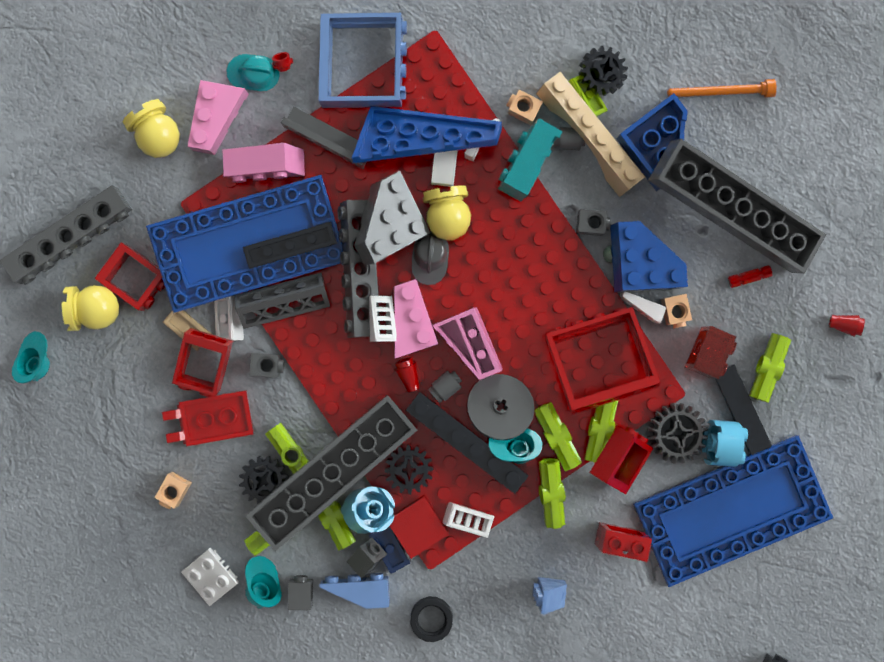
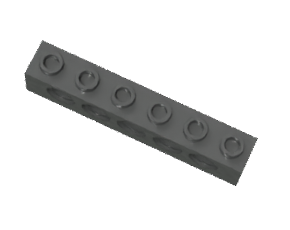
M111 185L0 259V262L14 283L26 285L35 280V275L39 272H46L55 266L54 262L60 258L63 260L73 254L72 250L78 246L83 247L92 241L91 238L96 234L101 235L110 229V225L114 222H121L129 216L128 213L133 209L120 190ZM108 206L109 214L106 217H102L101 210ZM89 219L91 222L90 227L84 230L83 222ZM70 231L72 238L69 242H65L64 235ZM48 244H52L53 251L47 255L46 247ZM33 256L34 264L28 267L27 260Z
M346 200L340 203L337 211L338 219L341 220L339 241L342 243L343 251L340 254V262L344 268V274L341 278L342 287L345 288L343 309L346 311L347 319L344 321V330L348 338L370 337L369 296H378L376 263L365 266L360 255L353 248V243L356 241L357 236H359L362 225L360 223L368 200ZM352 219L358 221V230L353 228ZM355 264L361 267L360 275L354 270ZM357 286L361 287L363 291L361 298L356 294ZM358 309L364 312L362 320L357 317Z

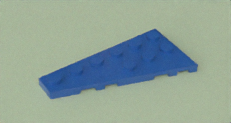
M370 106L352 155L353 163L494 146L498 144L502 122Z

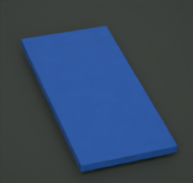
M322 175L146 226L173 313L340 264V254L343 252L342 243L339 241V231ZM331 222L337 244L249 269L243 247Z
M799 435L778 442L754 455H747L744 464H739L736 467L721 466L633 503L645 533L652 539L651 548L668 587L833 519V515Z

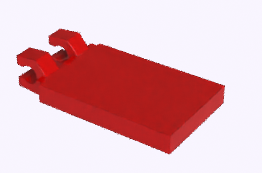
M247 390L179 402L176 410L162 412L163 421L179 418L181 427L179 432L166 434L167 443L183 440V444H186L187 447L254 434Z

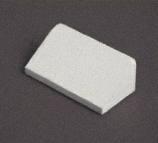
M235 296L214 301L216 336L232 341L243 340V327L235 309Z

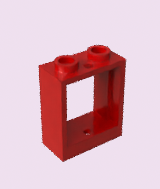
M122 242L94 278L139 311L148 310L154 304V296L157 292H161L165 288L159 267ZM129 256L157 275L138 301L111 282Z
M192 328L187 330L183 336L172 384L178 385V388L182 390L192 389L198 391L200 395L205 397L216 396L221 391L233 341ZM192 345L222 353L214 383L185 374Z
M617 426L589 473L620 492L627 494L653 448L647 444L648 439L629 427L624 430Z
M599 522L595 545L602 553L648 562L652 539L641 530Z

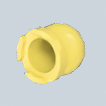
M155 99L142 104L144 109L134 114L131 111L122 122L128 132L135 131L134 138L140 150L148 156L161 158L168 156L176 150L180 132L174 120L164 115L166 107L162 101L160 102L159 99Z
M451 186V191L440 193L439 188L423 192V202L431 205L427 211L426 222L431 232L437 238L455 240L466 234L471 221L470 209L463 201L468 196L466 186Z
M93 285L85 287L81 291H79L77 286L65 287L63 293L67 294V300L62 302V315L64 324L70 325L68 331H79L82 325L88 329L98 330L106 328L115 322L119 313V303L116 295L108 288Z

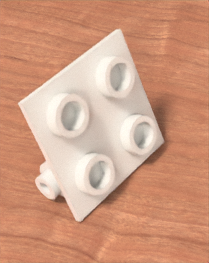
M211 547L181 572L209 606L239 582L236 579L238 576H235L231 569L227 571L229 565L224 567L222 564L225 561L220 562L221 557Z

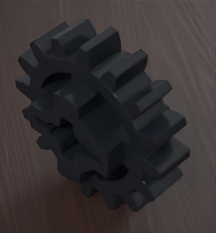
M600 46L598 51L592 48L590 54H585L583 57L585 61L579 64L583 68L580 70L579 75L584 76V79L581 81L582 84L588 83L586 90L589 91L593 88L595 89L594 95L602 91L603 96H606L609 91L614 94L617 88L620 89L624 85L622 81H625L628 76L623 73L628 70V67L622 65L626 60L625 58H618L619 51L613 54L612 47L605 51L604 46ZM602 58V60L600 61L595 60L593 62L594 59ZM606 81H614L610 84H605Z
M408 444L404 451L400 446L398 447V454L391 452L393 460H386V463L390 465V467L385 468V472L390 473L386 480H393L392 488L394 489L399 486V493H402L404 489H408V494L410 495L414 488L419 493L420 485L427 487L428 484L425 480H432L433 476L428 474V471L434 470V467L428 466L432 459H425L427 452L419 453V446L411 450L410 444ZM405 455V461L401 465H395V462ZM413 455L420 458L423 464L416 463L413 460ZM408 459L410 460L411 467L416 469L412 471L410 479L407 471H403V468H406L408 464ZM424 473L423 477L414 483V478L418 474ZM396 475H401L405 479V483L399 481Z
M258 456L257 462L253 459L249 460L250 467L246 465L242 467L246 473L239 475L241 479H244V482L240 483L239 487H245L246 490L242 494L246 495L249 493V501L256 498L257 504H259L269 495H261L260 492L262 490L273 492L285 482L283 479L288 477V474L282 473V470L285 468L284 465L277 466L278 459L271 462V457L267 456L265 461H263L262 456ZM260 465L268 466L262 471L255 469V467ZM269 472L266 479L268 483H265L264 485L260 486L261 478L259 477H262ZM274 472L278 476V482L274 479ZM249 478L253 480V488L250 486Z

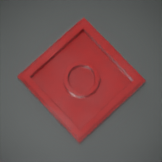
M425 496L395 514L390 524V528L411 559L449 535Z

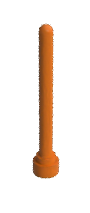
M765 79L764 82L753 85L671 88L667 91V95L671 96L674 93L677 97L760 93L764 97H775L777 86L775 79Z

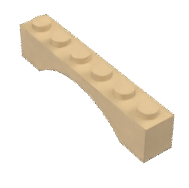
M561 72L542 85L536 93L551 112L566 121L583 138L598 160L606 181L619 197L645 177Z

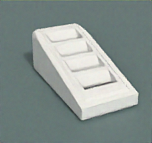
M626 291L620 294V298L650 321L655 324L661 323L666 310L665 306Z
M369 296L370 342L396 341L392 296ZM376 303H386V307H377ZM377 312H386V316H377ZM378 321H386V325H378ZM379 330H386L387 334H379Z
M449 502L442 523L452 528L488 538L494 516ZM456 510H458L455 522H453ZM464 512H466V518L464 524L462 525L461 520ZM473 515H476L473 526L469 527ZM481 517L485 518L482 529L478 530Z

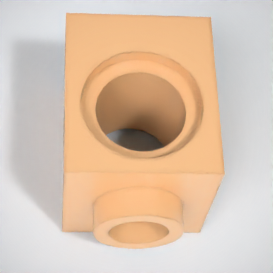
M519 90L516 95H511L506 106L510 107L509 115L531 126L543 101ZM525 102L528 104L529 110L525 112L520 111L517 104Z
M687 294L660 299L661 305L666 308L664 313L666 325H673L674 329L687 326L686 321L692 320ZM674 306H678L681 309L682 313L679 318H675L672 315V308Z
M171 472L167 474L154 498L159 500L161 506L167 509H171V507L175 509L182 502L192 482ZM169 486L177 490L175 498L169 496Z

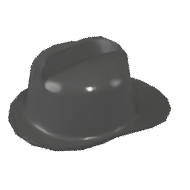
M430 231L429 234L415 241L412 256V273L420 283L434 285L444 278L449 256L447 240L437 238Z

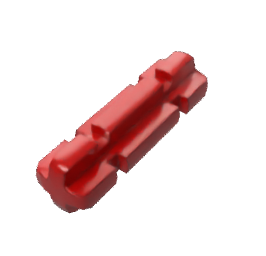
M767 265L759 269L739 273V275L729 276L728 282L730 287L734 288L741 286V284L745 285L761 280V278L772 277L773 272L771 267Z

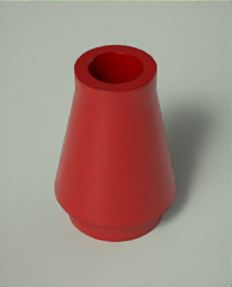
M831 315L829 328H834L853 337L856 335L861 336L865 319L860 318L859 315Z
M412 357L396 362L395 371L406 387L407 392L418 390L420 386L416 362H413Z

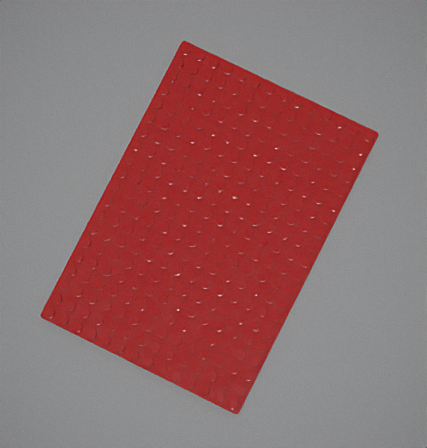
M438 31L430 32L408 47L407 56H403V64H406V78H402V86H406V100H402V107H383L484 120H494L497 118ZM395 57L338 96H394ZM320 107L310 115L358 140L370 107ZM502 126L498 144L480 147L474 161L465 158L467 149L457 151L454 186H466L468 196L463 201L468 205L471 212L470 226L463 236L455 240H447L449 256L444 278L434 285L422 284L418 280L417 283L432 325L477 307L503 368L501 372L496 374L509 375L521 381L533 397L534 410L552 402L561 422L567 427L572 437L571 442L582 461L577 467L564 471L559 461L562 481L590 462L584 458L589 441V425L596 408L571 415L546 342V334L549 331L555 330L556 327H562V329L570 327L571 323L578 320H583V322L592 320V317L597 314L604 313L608 315L614 313L615 309L625 308L626 305L618 293L614 292L613 286L538 177L529 194L521 202L498 189L501 183L498 178L504 168L508 169L510 165L508 158L512 151L518 149ZM287 129L265 145L286 143L304 149L305 176L267 178L260 181L246 179V182L236 183L231 178L224 177V174H221L181 202V206L186 214L322 175L339 231L341 229V220L338 219L337 211L340 203L346 200H368L372 184L400 171L429 231H431L426 222L427 211L431 205L423 202V192L439 188L440 193L451 191V188L448 186L431 185L434 153L368 161L362 169ZM352 219V226L356 230L359 228V223L357 220ZM354 241V243H353V248H354V250L357 252V250H356V248H355V246H354V245H355V241ZM415 242L376 262L378 296H392L394 316V286L416 279L412 273V256ZM341 263L260 287L264 288L322 273L330 307L265 323L262 326L337 436L386 395L392 399L417 429L400 446L403 451L406 450L408 444H410L411 450L419 446L418 452L426 451L425 459H432L428 466L434 467V470L428 471V474L433 477L432 480H425L428 484L427 487L420 485V492L418 493L414 488L410 495L408 494V489H404L402 493H399V486L393 489L394 481H387L386 479L390 476V473L385 472V468L390 467L386 460H393L391 453L364 475L371 486L383 488L392 496L395 503L393 515L425 496L441 522H443L448 503L452 502L493 515L492 529L539 497V485H541L539 461L546 458L558 459L555 451H552L535 412L532 422L527 429L535 431L540 436L542 450L535 459L529 460L524 464H516L529 476L514 494L406 411L419 392H421L489 444V438L481 434L472 425L467 413L468 396L474 385L480 380L434 327L437 345L399 358H395V341L370 342V337L348 338L344 330V321L347 319L346 311L343 309L345 288L342 287L341 278L344 274V268ZM355 264L354 270L360 275L361 267ZM357 286L356 294L360 298L363 295L361 287ZM322 294L312 296L310 301H323ZM292 301L289 303L288 306L296 308L299 307L301 303L298 301ZM379 303V307H386V303ZM269 307L266 312L271 314L277 313L279 308ZM358 309L357 317L360 320L364 318V312ZM379 312V316H386V312ZM380 321V325H386V321ZM627 321L556 343L575 400L647 377ZM642 328L641 331L661 383L656 389L618 400L614 418L615 429L619 426L624 430L629 427L635 431L650 421L651 418H654L656 411L663 412V406L669 408L671 403H676L685 396V391ZM380 330V334H387L386 330ZM412 357L413 362H416L420 386L418 390L413 392H407L406 387L395 371V363ZM447 370L450 373L454 371L462 380L460 383L462 388L448 400H443L439 403L428 389ZM503 403L497 404L498 411L504 409ZM398 447L393 451L396 454L399 453ZM405 455L401 456L395 462V465H401L405 461ZM413 455V460L416 463L423 464L420 458ZM408 459V464L406 468H403V471H407L410 479L412 471L416 469L411 467L410 460ZM424 473L418 474L414 478V483L418 482ZM396 475L399 481L405 483V479L401 475ZM456 510L453 522H455L458 510ZM464 512L461 520L462 525L464 524L466 518V512ZM473 515L469 527L473 526L476 515ZM481 517L478 530L482 529L485 518ZM444 525L449 535L418 555L428 569H433L480 536Z

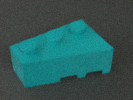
M540 118L527 132L523 131L517 140V143L520 144L518 149H514L508 158V162H510L508 169L504 168L498 178L501 181L498 189L521 202L529 194L541 172V167L546 157H549L552 152L550 149L554 141L561 136L563 131Z

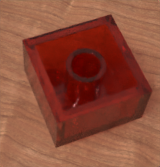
M713 326L701 327L684 368L707 378L719 379L727 370L728 364L726 361L728 356L732 355L736 349L737 343L735 339L737 336Z

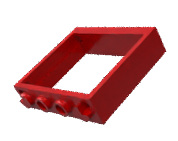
M633 307L617 308L613 311L614 313L608 315L604 313L597 314L592 317V320L586 322L578 320L571 323L570 327L563 329L562 327H556L555 330L549 331L546 334V342L571 415L659 387L661 382ZM627 321L647 377L575 400L556 343Z

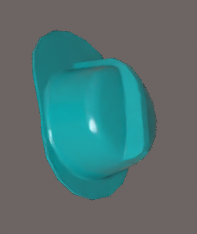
M238 55L229 62L227 67V78L230 83L235 87L245 88L246 90L268 91L278 83L280 73L272 67L273 61L271 58L260 55Z
M34 331L29 333L21 344L17 358L12 366L13 379L18 383L24 384L31 380L38 381L47 374L50 368V361L47 356V339L41 332Z
M526 429L521 435L510 440H494L489 438L488 446L496 458L515 464H524L529 460L535 459L540 454L542 440L535 431Z
M263 556L251 558L245 567L247 584L245 594L248 601L257 606L258 609L276 606L281 600L282 591L275 565L271 560Z

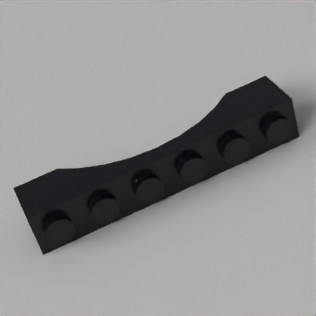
M419 392L406 409L408 413L514 494L528 478L529 475L513 462L502 461L496 458L491 453L489 444L467 429L423 393Z

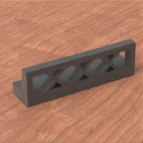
M293 107L288 118L283 117L281 124L284 128L362 169L365 167L367 162L353 163L352 155L358 142L357 139L296 107Z
M322 273L235 295V309L243 329L330 307ZM322 294L323 301H310L312 296ZM292 301H298L301 303L300 306L296 308L288 306L289 303ZM269 307L279 308L277 313L271 314L266 312ZM250 312L258 314L256 318L246 320L244 314Z

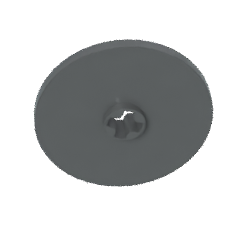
M494 374L481 379L474 385L467 399V413L472 425L484 436L494 440H510L521 435L529 427L534 416V401L530 391L521 381L509 375ZM503 403L504 409L498 411L497 404Z

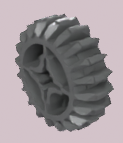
M671 403L670 411L666 406H663L662 411L664 414L662 415L656 411L655 415L658 417V420L650 419V422L655 424L654 428L647 427V431L653 432V435L647 436V439L655 440L650 446L653 449L659 447L655 454L657 456L663 454L662 459L664 461H667L671 456L670 460L673 464H676L678 458L680 463L684 464L686 461L685 456L690 461L694 460L692 453L699 456L701 453L697 448L706 447L705 444L701 443L702 439H708V436L702 435V432L708 431V427H701V424L706 420L704 418L697 419L700 412L695 411L692 413L693 407L688 406L685 409L683 403L678 405V409L674 403ZM678 415L687 417L693 427L684 428ZM671 417L669 429L661 433L664 422ZM676 428L685 431L680 438L671 436L676 431ZM694 434L693 441L684 449L686 438ZM662 439H672L677 451L668 450L664 446Z

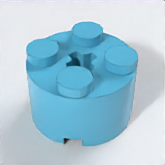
M709 420L707 422L710 424L708 431L703 432V435L708 436V439H702V443L706 445L705 448H702V452L707 454V458H704L707 465L728 467L744 464L746 459L744 442L748 438L747 429L742 428L739 422Z
M371 486L352 491L346 497L341 507V512L346 524L353 531L359 534L383 531L390 526L394 519L393 508H395V503L388 491L380 487Z

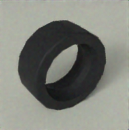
M428 596L420 599L411 611L410 625L414 634L425 642H437L449 634L453 622L450 606L438 597ZM435 606L444 613L445 622L440 630L427 632L419 625L418 616L425 607Z

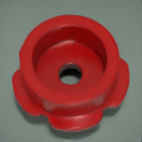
M281 52L272 57V67L279 72H284L291 68L293 59L290 58L289 53Z

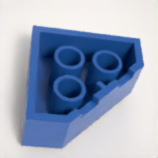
M674 93L616 138L647 180L650 178L670 141L684 140L688 110ZM649 181L656 192L661 189Z
M641 221L617 222L610 225L614 292L688 287L687 264Z

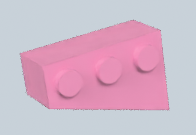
M200 80L188 147L192 151L216 154L228 132V128L234 118L237 117L241 105L249 95L245 88Z
M286 143L222 150L224 177L231 178L236 183L246 182V179L260 181L267 178L305 176L304 149Z
M414 279L394 286L395 358L437 345L438 342L417 280Z
M477 307L432 325L479 380L503 370Z

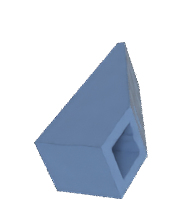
M372 573L370 577H363L362 579L358 574L348 575L346 579H338V576H327L325 580L320 582V588L366 609L387 608L390 605L389 577L383 576V573Z
M538 577V583L533 584L532 596L541 614H546L565 606L567 589L565 580Z

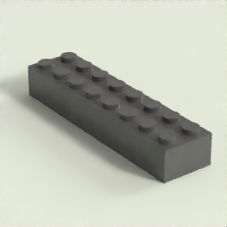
M683 139L670 141L648 179L654 185L791 273L805 274L827 235Z
M386 395L250 510L245 517L276 552L414 434L417 429L392 399Z

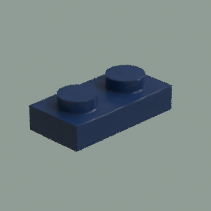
M390 526L383 531L369 533L370 538H373L387 553L383 561L390 574L410 564L407 554Z

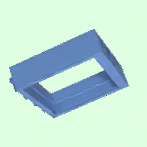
M401 13L321 14L318 101L322 108L402 107V100H406V86H402V78H406V64H403V56H407V44L403 42V35L407 34V21H403ZM333 28H395L394 96H331Z

